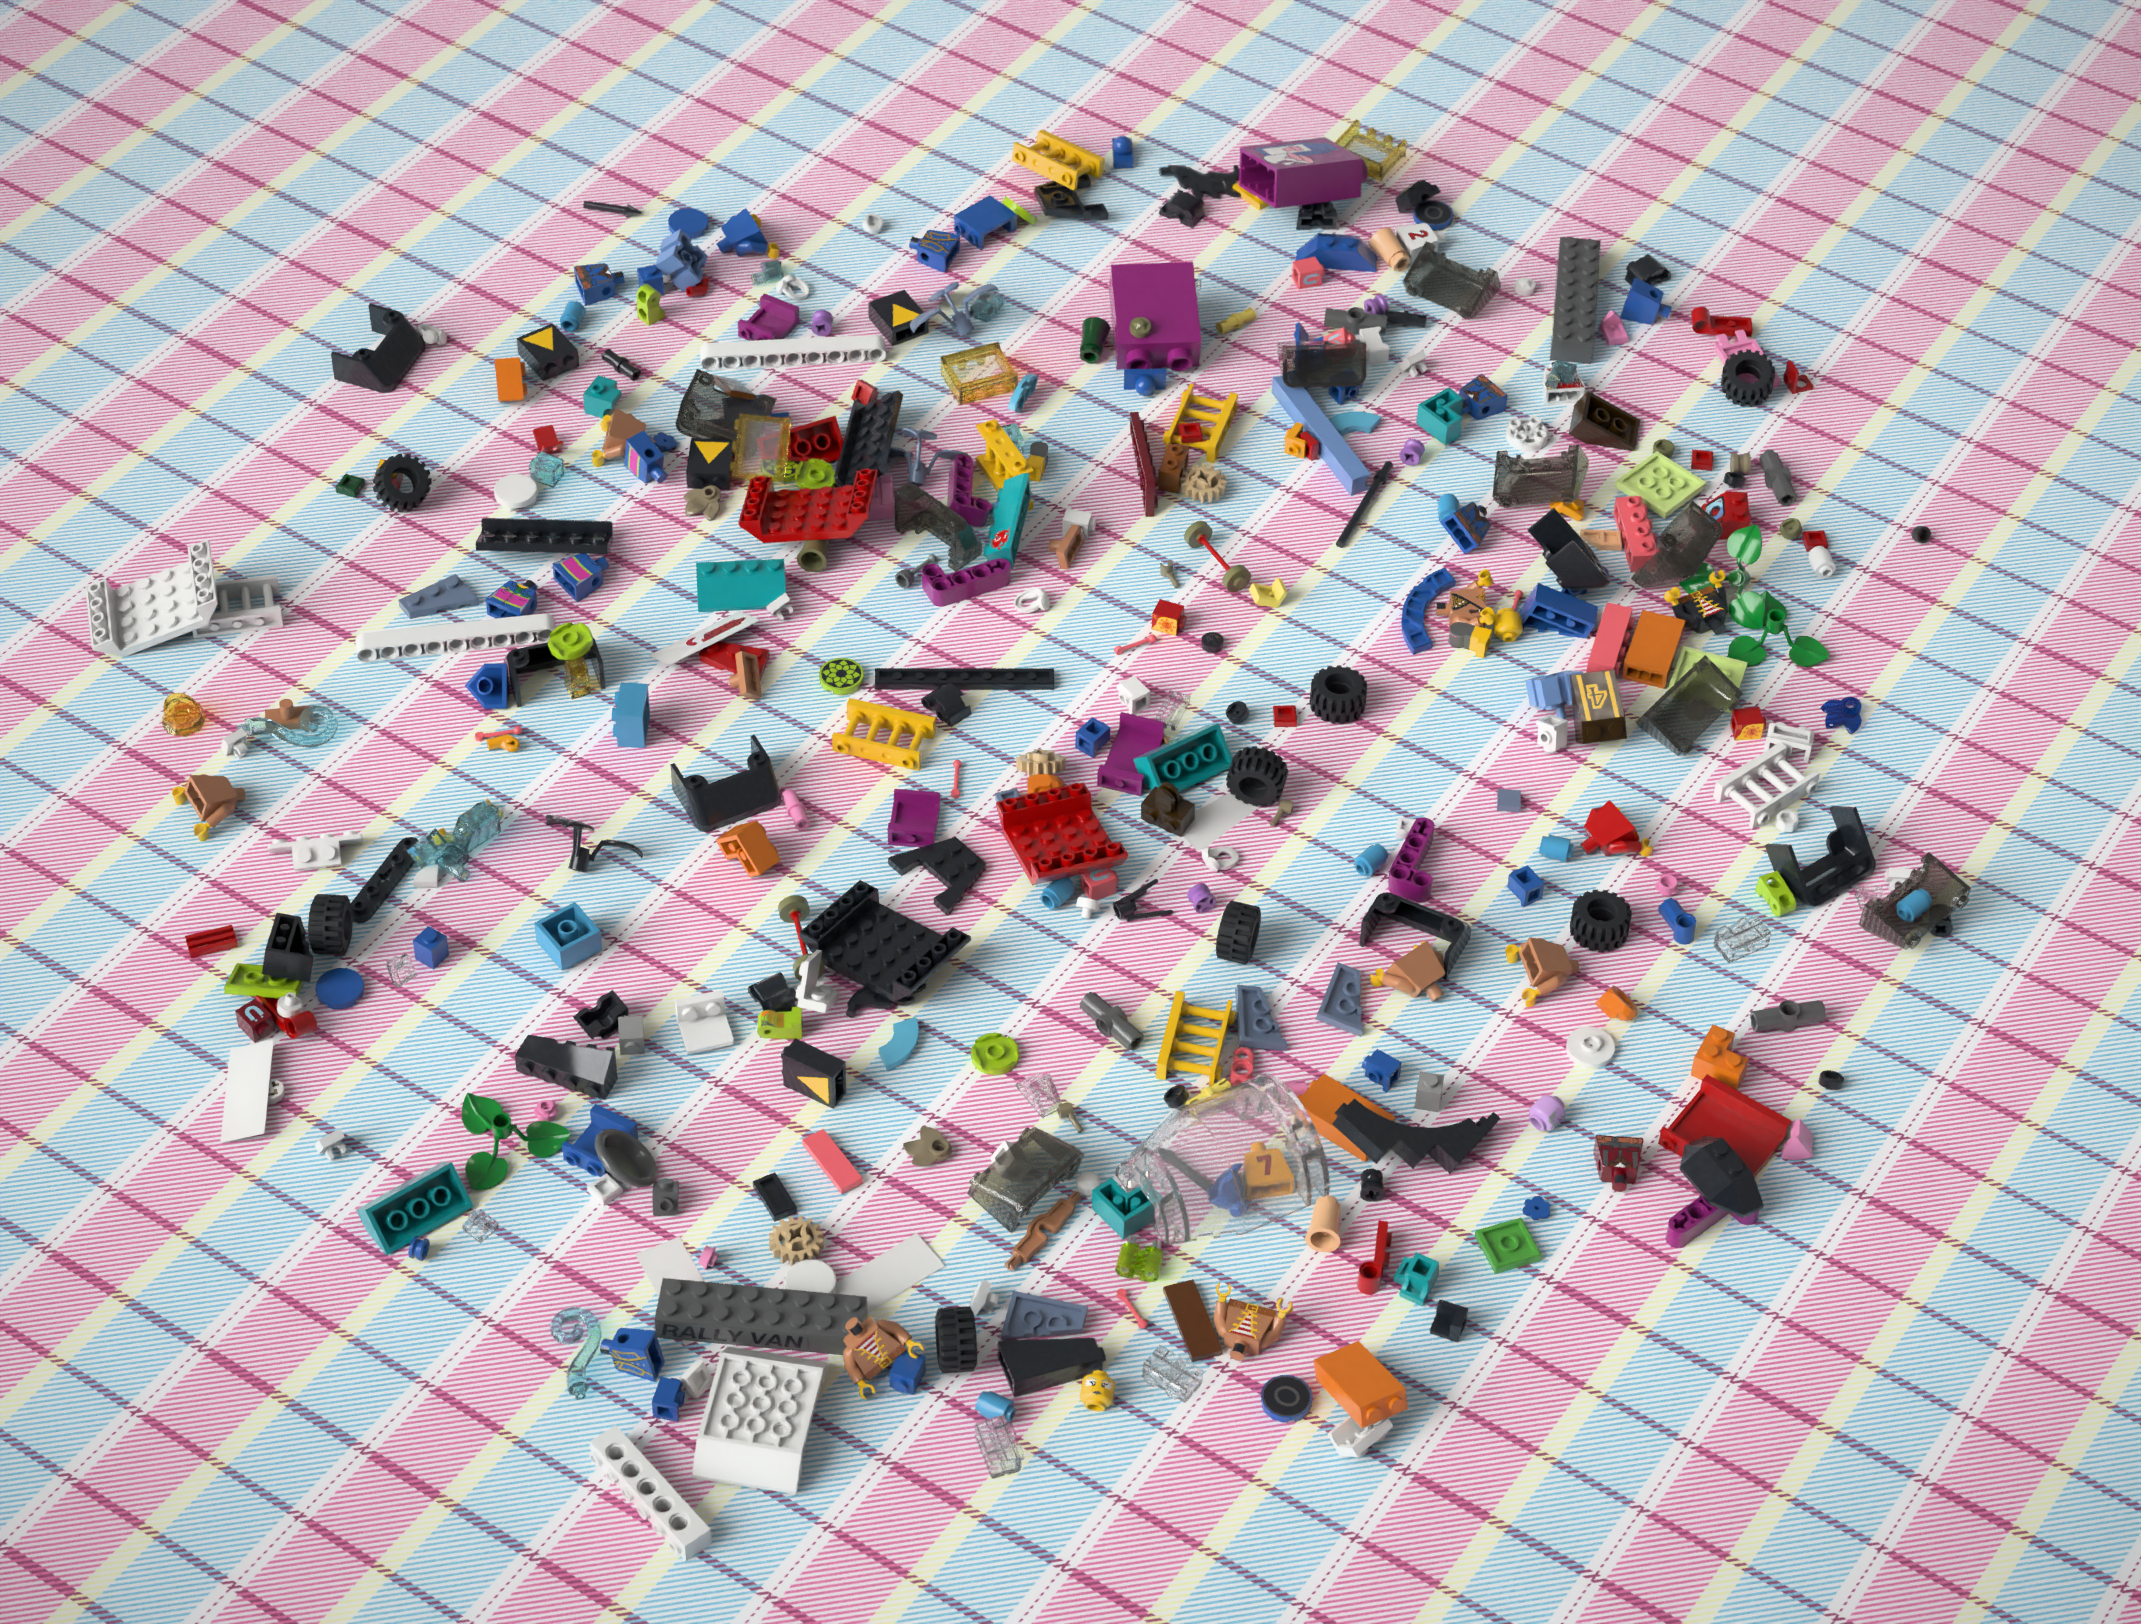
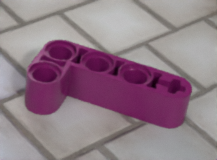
M958 454L949 472L947 516L956 522L983 527L987 522L992 505L985 499L972 496L974 462L970 456Z
M999 558L945 575L939 565L927 564L922 568V588L935 606L944 607L1008 586L1010 584L1011 565L1008 560Z
M1422 817L1415 820L1389 872L1388 890L1392 894L1419 903L1428 901L1431 896L1432 876L1419 870L1433 841L1435 825L1431 819Z
M1700 1196L1669 1219L1665 1239L1671 1247L1682 1248L1728 1214L1743 1225H1753L1758 1220L1760 1210L1741 1218L1736 1216V1213L1727 1212L1708 1204Z

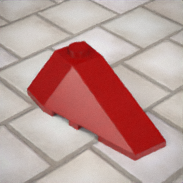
M836 415L756 439L763 460L806 462L814 458L831 462L839 459L843 444Z

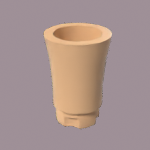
M1382 228L1371 237L1369 241L1370 248L1378 253L1389 267L1399 272L1407 268L1410 258L1391 228Z
M1333 1196L1319 1197L1313 1208L1312 1219L1305 1236V1241L1315 1251L1331 1252L1340 1245L1339 1223L1341 1210L1340 1203Z

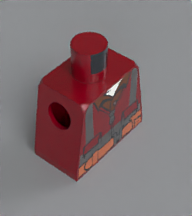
M1596 1135L1593 1154L1599 1179L1602 1182L1612 1183L1614 1191H1625L1627 1184H1634L1636 1182L1643 1138Z

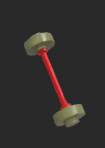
M1197 521L1190 525L1184 534V540L1191 548H1199L1204 545L1227 571L1222 579L1226 589L1234 593L1245 588L1251 579L1249 570L1244 565H1235L1231 568L1208 542L1212 536V528L1205 521Z
M792 895L780 901L778 912L781 920L795 924L803 956L795 960L793 970L795 977L801 981L802 976L799 975L802 961L805 962L808 956L812 954H808L807 946L799 935V932L802 930L800 921L809 915L810 908L805 897ZM822 957L820 961L818 979L825 972V965Z

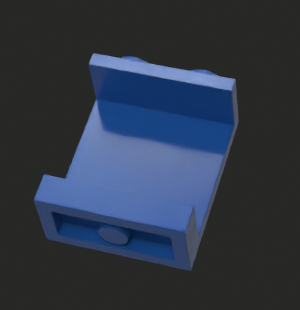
M991 195L954 215V231L980 250L984 249V236L995 229L1003 227L1010 233L1017 230V214Z
M595 1104L590 1110L591 1124L573 1145L564 1141L562 1149L563 1158L568 1164L578 1166L593 1176L602 1177L606 1173L608 1175L610 1173L598 1158L595 1149L596 1136L604 1129L614 1128L638 1139L637 1123Z

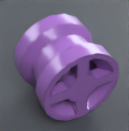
M1381 294L1376 295L1374 299L1369 298L1364 301V310L1368 314L1384 315L1386 309L1389 310L1388 302Z
M826 310L816 311L812 317L811 330L818 336H826L832 330L833 316Z
M1409 439L1404 444L1399 457L1406 465L1415 466L1424 454L1425 447L1419 440Z
M1197 884L1187 893L1189 901L1193 903V907L1198 913H1205L1216 904V899L1210 893L1207 884Z

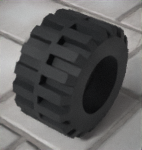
M1746 349V352L1740 350L1737 352V355L1734 353L1730 355V359L1725 361L1721 377L1722 392L1726 393L1725 397L1728 400L1732 399V403L1735 405L1737 402L1741 403L1740 406L1745 407V404H1749V407H1754V403L1760 405L1763 400L1766 401L1772 392L1775 379V367H1772L1773 362L1771 359L1767 360V355H1760V351L1757 350L1751 352V349ZM1749 373L1756 376L1758 381L1745 383L1737 376Z
M402 453L397 454L395 457L391 456L384 461L376 471V476L373 478V483L375 484L373 491L378 492L376 498L377 500L382 499L384 507L389 505V510L391 511L398 509V512H403L406 509L408 512L414 507L419 506L428 496L427 494L431 489L429 485L432 483V478H428L431 473L429 469H424L426 466L424 462L421 464L418 462V457L415 456L412 459L411 454H406L404 457ZM401 473L406 475L412 482V492L404 493L397 490L392 483V474Z
M1337 665V667L1327 666V669L1322 668L1319 670V673H1315L1311 681L1309 701L1311 710L1315 712L1314 715L1322 717L1321 720L1325 722L1330 721L1332 724H1335V722L1340 724L1350 723L1354 721V718L1358 719L1361 717V714L1365 711L1367 697V681H1364V676L1359 675L1357 670H1351V667L1346 666L1345 668L1342 665Z
M1252 746V748L1245 747L1243 751L1239 750L1234 755L1226 778L1227 788H1230L1229 792L1235 795L1237 800H1242L1247 805L1249 803L1252 806L1257 807L1261 805L1265 807L1267 804L1272 805L1280 799L1288 777L1286 762L1282 761L1283 758L1275 755L1276 753L1272 750L1268 751L1266 750L1267 748Z
M1597 889L1593 890L1592 893L1587 891L1583 896L1580 895L1573 904L1570 921V933L1574 936V941L1580 942L1581 947H1588L1590 951L1598 950V952H1604V950L1610 952L1614 950V947L1620 948L1622 943L1626 942L1629 934L1632 916L1630 905L1625 903V899L1622 896L1618 897L1617 893H1609L1608 890L1598 891Z
M317 894L312 901L308 920V936L311 949L314 954L344 955L349 948L352 937L353 914L351 902L347 895Z
M1232 900L1227 904L1217 935V958L1244 965L1250 961L1260 929V907Z
M971 1307L938 1308L935 1316L937 1359L941 1372L943 1374L973 1372L977 1365V1337L975 1318Z

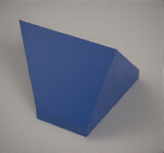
M484 663L466 683L465 687L484 709H507L510 687L507 663Z

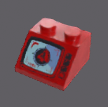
M1726 491L1701 506L1703 538L1728 540L1730 535L1736 530L1750 526L1747 492Z

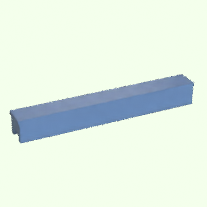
M1290 372L1277 377L1274 376L1271 393L1294 423L1304 424L1303 432L1307 431L1319 442L1318 454L1347 492L1353 496L1354 494L1369 490L1370 486L1367 484L1366 478L1371 477V473L1294 374Z

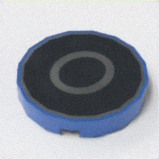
M1428 200L1419 203L1415 207L1413 219L1416 224L1426 223L1432 231H1439L1452 224L1454 213L1448 204L1441 201Z
M1292 1375L1273 1377L1265 1383L1261 1390L1262 1408L1271 1419L1283 1423H1288V1420L1299 1421L1308 1415L1312 1407V1391L1309 1385L1298 1377Z

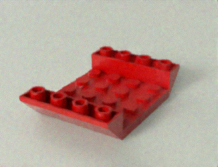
M862 469L857 471L853 486L845 485L835 488L826 486L820 489L802 488L791 491L783 489L775 492L772 477L757 476L751 478L739 518V526L763 543L850 538L869 516L878 478V469Z
M1084 782L1073 783L1060 788H1051L1043 792L1029 793L1016 798H1006L1003 801L996 802L1004 837L1032 886L1120 866L1128 859V853L1122 843H1115L1110 840L1094 814L1091 804V793Z

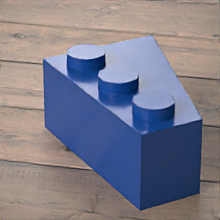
M1537 583L1519 613L1523 630L1524 627L1537 628L1538 632L1545 633V630L1559 632L1558 635L1586 639L1596 625L1598 606Z

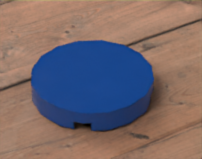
M685 208L677 210L668 219L669 231L673 234L681 229L690 239L700 237L708 229V217L698 209Z
M348 968L328 970L319 977L315 987L318 1001L321 1004L327 1005L330 1009L352 1007L359 998L363 997L365 989L361 975Z

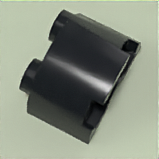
M1426 180L1417 181L1406 187L1396 197L1399 213L1441 192L1437 185H1432L1426 182Z
M1178 190L1160 208L1159 215L1169 219L1175 216L1180 220L1181 224L1193 228L1205 216L1204 202L1199 197Z
M1329 201L1302 205L1298 213L1296 230H1310L1313 225H1319L1322 230L1336 229L1338 215L1333 203Z
M1650 254L1645 255L1636 262H1630L1626 267L1625 281L1631 286L1634 278H1638L1650 285H1653L1656 281L1661 284L1671 279V273L1666 267Z
M951 683L942 685L921 698L922 705L930 711L936 710L937 717L950 727L972 715L970 705L966 707L961 698L964 694Z
M781 972L748 987V993L755 1002L760 1003L763 1011L790 1012L792 1007H796L795 1002L798 1001L794 988L787 986L785 977Z
M611 990L598 998L597 1005L594 1008H583L573 1018L591 1039L594 1040V1037L600 1036L602 1039H606L619 1030L618 1017L628 1016L629 1012L624 1002Z

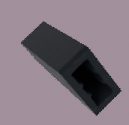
M1095 1338L1002 1340L998 1342L997 1357L1014 1397L1083 1379L1086 1375L1093 1374V1371H1103V1362H1106L1105 1352L1102 1347H1098Z

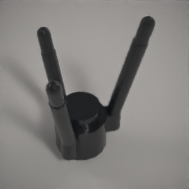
M1158 879L1152 880L1128 896L1113 902V910L1119 920L1126 918L1127 922L1135 919L1173 914V910L1134 914V911L1137 910L1134 901L1145 895L1147 889L1158 883Z

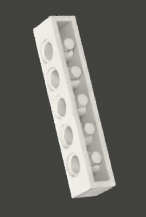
M614 1425L590 1441L591 1453L589 1456L596 1467L600 1466L605 1471V1475L611 1484L614 1485L616 1483L623 1497L628 1502L632 1501L636 1505L639 1515L652 1523L655 1533L659 1537L663 1536L668 1541V1545L675 1555L680 1554L687 1561L712 1544L711 1529L617 1425Z

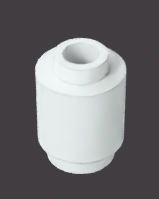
M1817 546L1810 550L1809 562L1815 575L1819 578L1830 577L1835 572L1836 565L1829 551L1823 546Z

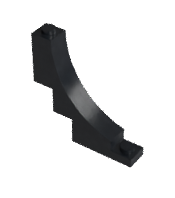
M1354 1098L1348 1105L1344 1102L1337 1109L1335 1114L1338 1117L1332 1125L1376 1164L1392 1150L1414 1169L1428 1154L1450 1174L1501 1118L1493 1112L1487 1119L1482 1116L1477 1123L1468 1118L1459 1123L1443 1127H1413L1388 1120L1366 1108Z

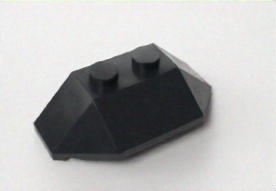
M1704 1136L1684 1146L1679 1170L1708 1204L1727 1212L1736 1213V1216L1741 1218L1763 1209L1764 1204L1753 1172L1723 1138Z

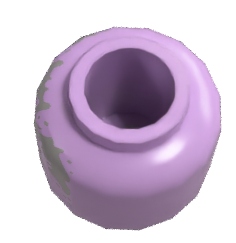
M1543 1095L1529 1109L1531 1124L1539 1131H1552L1565 1118L1564 1102L1557 1096Z

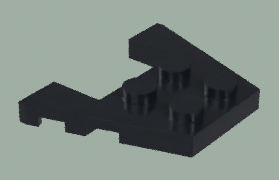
M1087 173L1078 177L1077 188L1091 187V179ZM1051 181L1034 187V195L1045 216L1108 220V211L1103 203L1083 205L1075 190L1060 183Z
M957 837L888 858V865L901 876L922 865L948 889L934 897V905L947 916L952 913L956 903H960L964 898V893L968 888H972L986 870V862Z

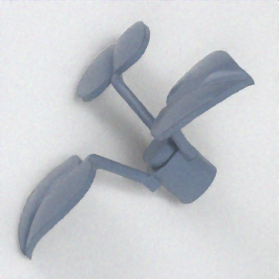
M951 283L944 289L935 292L928 300L933 302L945 296L955 313L952 316L953 321L939 307L914 318L910 323V328L914 333L923 322L936 314H940L951 324L952 328H956L960 336H963L974 329L970 321L972 317L969 314L968 302L980 294L998 290V288L993 284H986L969 293L962 300L965 309L964 314L963 311H957L948 294L957 289L959 283Z
M913 428L902 429L903 435L918 438L916 462H913V465L911 457L914 456L913 453L897 447H890L889 455L907 457L909 473L907 483L915 486L925 485L926 475H930V470L938 457L954 460L958 454L970 456L965 452L957 450L937 451L928 468H926V464L920 462L922 439L936 440L937 434Z

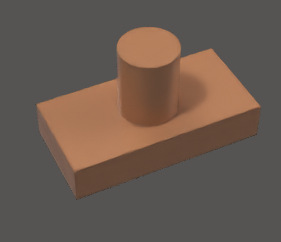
M1071 525L1063 540L1051 539L1049 541V551L1056 552L1060 569L1068 570L1084 543L1080 525Z
M740 651L735 654L737 674L729 677V684L733 689L739 688L740 696L757 700L762 697L757 655Z
M283 699L279 702L280 708L265 709L266 732L312 728L311 705L293 707L292 700Z

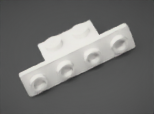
M357 831L344 832L343 836L334 837V834H323L318 839H310V837L305 836L298 837L296 841L287 842L286 839H278L272 841L273 844H268L267 846L269 853L292 851L294 871L341 866L340 846L364 842L362 834H358Z

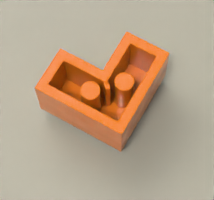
M520 357L494 359L498 402L524 401V396L528 395L527 383H522V376H526L525 362H521Z
M758 821L736 825L716 839L726 859L738 857L749 877L761 875L781 861L777 855L776 847L770 843L764 827Z
M1712 1024L1694 1056L1691 1076L1702 1080L1708 1074L1738 1091L1745 1078L1749 1059L1731 1052L1735 1033Z

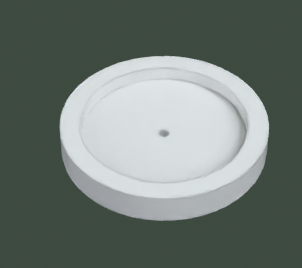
M1582 1027L1574 1030L1569 1035L1566 1043V1052L1568 1057L1581 1067L1590 1069L1601 1068L1613 1059L1615 1043L1612 1037L1604 1030L1595 1027Z

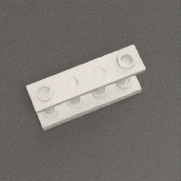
M277 575L215 582L220 613L212 614L206 626L193 630L192 633L193 638L282 628L280 605L274 606L273 595L280 594ZM264 596L265 607L251 609L250 597ZM241 599L242 610L229 612L228 600Z
M1779 742L1717 781L1713 798L1719 803L1727 798L1735 800L1751 813L1749 828L1754 829L1759 825L1765 824L1771 817L1807 794L1814 793L1818 788L1820 773L1816 770L1807 777L1786 761L1787 746ZM1780 767L1798 783L1790 787L1773 774L1771 770ZM1764 777L1782 793L1773 797L1758 785L1755 780ZM1743 788H1749L1766 803L1757 807L1738 791Z

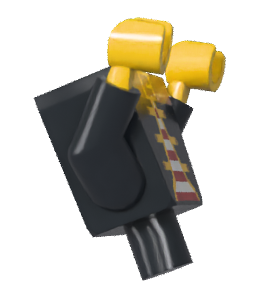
M1723 570L1718 571L1719 579L1715 577L1714 571L1709 576V581L1715 585V588L1709 586L1679 598L1681 591L1678 587H1673L1671 591L1668 590L1664 594V599L1672 603L1671 608L1675 617L1686 620L1685 626L1691 628L1697 634L1712 630L1716 635H1720L1726 629L1724 623L1728 614V601L1725 586L1721 584L1725 579Z

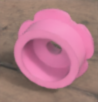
M1662 875L1655 884L1656 890L1664 896L1674 895L1678 892L1677 879L1672 875Z
M552 1100L539 1101L537 1107L534 1108V1114L540 1121L551 1122L558 1114L557 1104Z
M706 1245L701 1254L698 1264L704 1266V1270L708 1266L713 1268L719 1256L715 1252V1246L711 1248Z

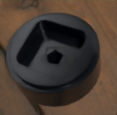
M1727 472L1723 482L1733 489L1742 488L1746 478L1736 472Z
M1208 632L1202 636L1201 647L1206 652L1217 653L1223 649L1224 638L1221 634Z
M1242 701L1233 702L1226 709V716L1233 724L1244 722L1250 714L1247 705Z
M1825 1070L1820 1073L1818 1083L1826 1089L1839 1090L1843 1087L1844 1077L1838 1072Z
M1176 1085L1170 1088L1164 1095V1101L1169 1108L1179 1107L1189 1098V1093L1183 1085Z

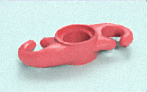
M1240 1047L1234 1051L1236 1056L1233 1057L1234 1062L1231 1065L1230 1083L1232 1085L1231 1092L1234 1095L1244 1096L1250 1092L1248 1087L1251 1085L1250 1081L1253 1076L1254 1053L1249 1048ZM1244 1053L1248 1055V1057L1240 1059L1238 1055ZM1244 1068L1248 1073L1240 1075L1236 1073V1070ZM1244 1084L1246 1088L1239 1090L1235 1086Z

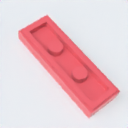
M824 1129L802 1139V1145L841 1194L863 1184L861 1175Z

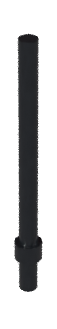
M1386 461L1382 469L1378 470L1375 474L1374 482L1336 541L1337 547L1342 548L1380 486L1384 485L1387 481L1388 474L1393 467L1392 462Z

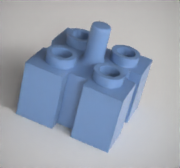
M681 229L664 238L660 247L661 254L658 255L655 266L660 270L662 276L670 275L672 283L684 292L688 286H694L701 282L703 275L701 268L705 266L708 255L698 245L693 246L691 239Z
M1566 670L1526 679L1525 683L1530 706H1538L1539 710L1556 709L1557 717L1566 719L1564 704L1572 705L1570 675L1583 672Z

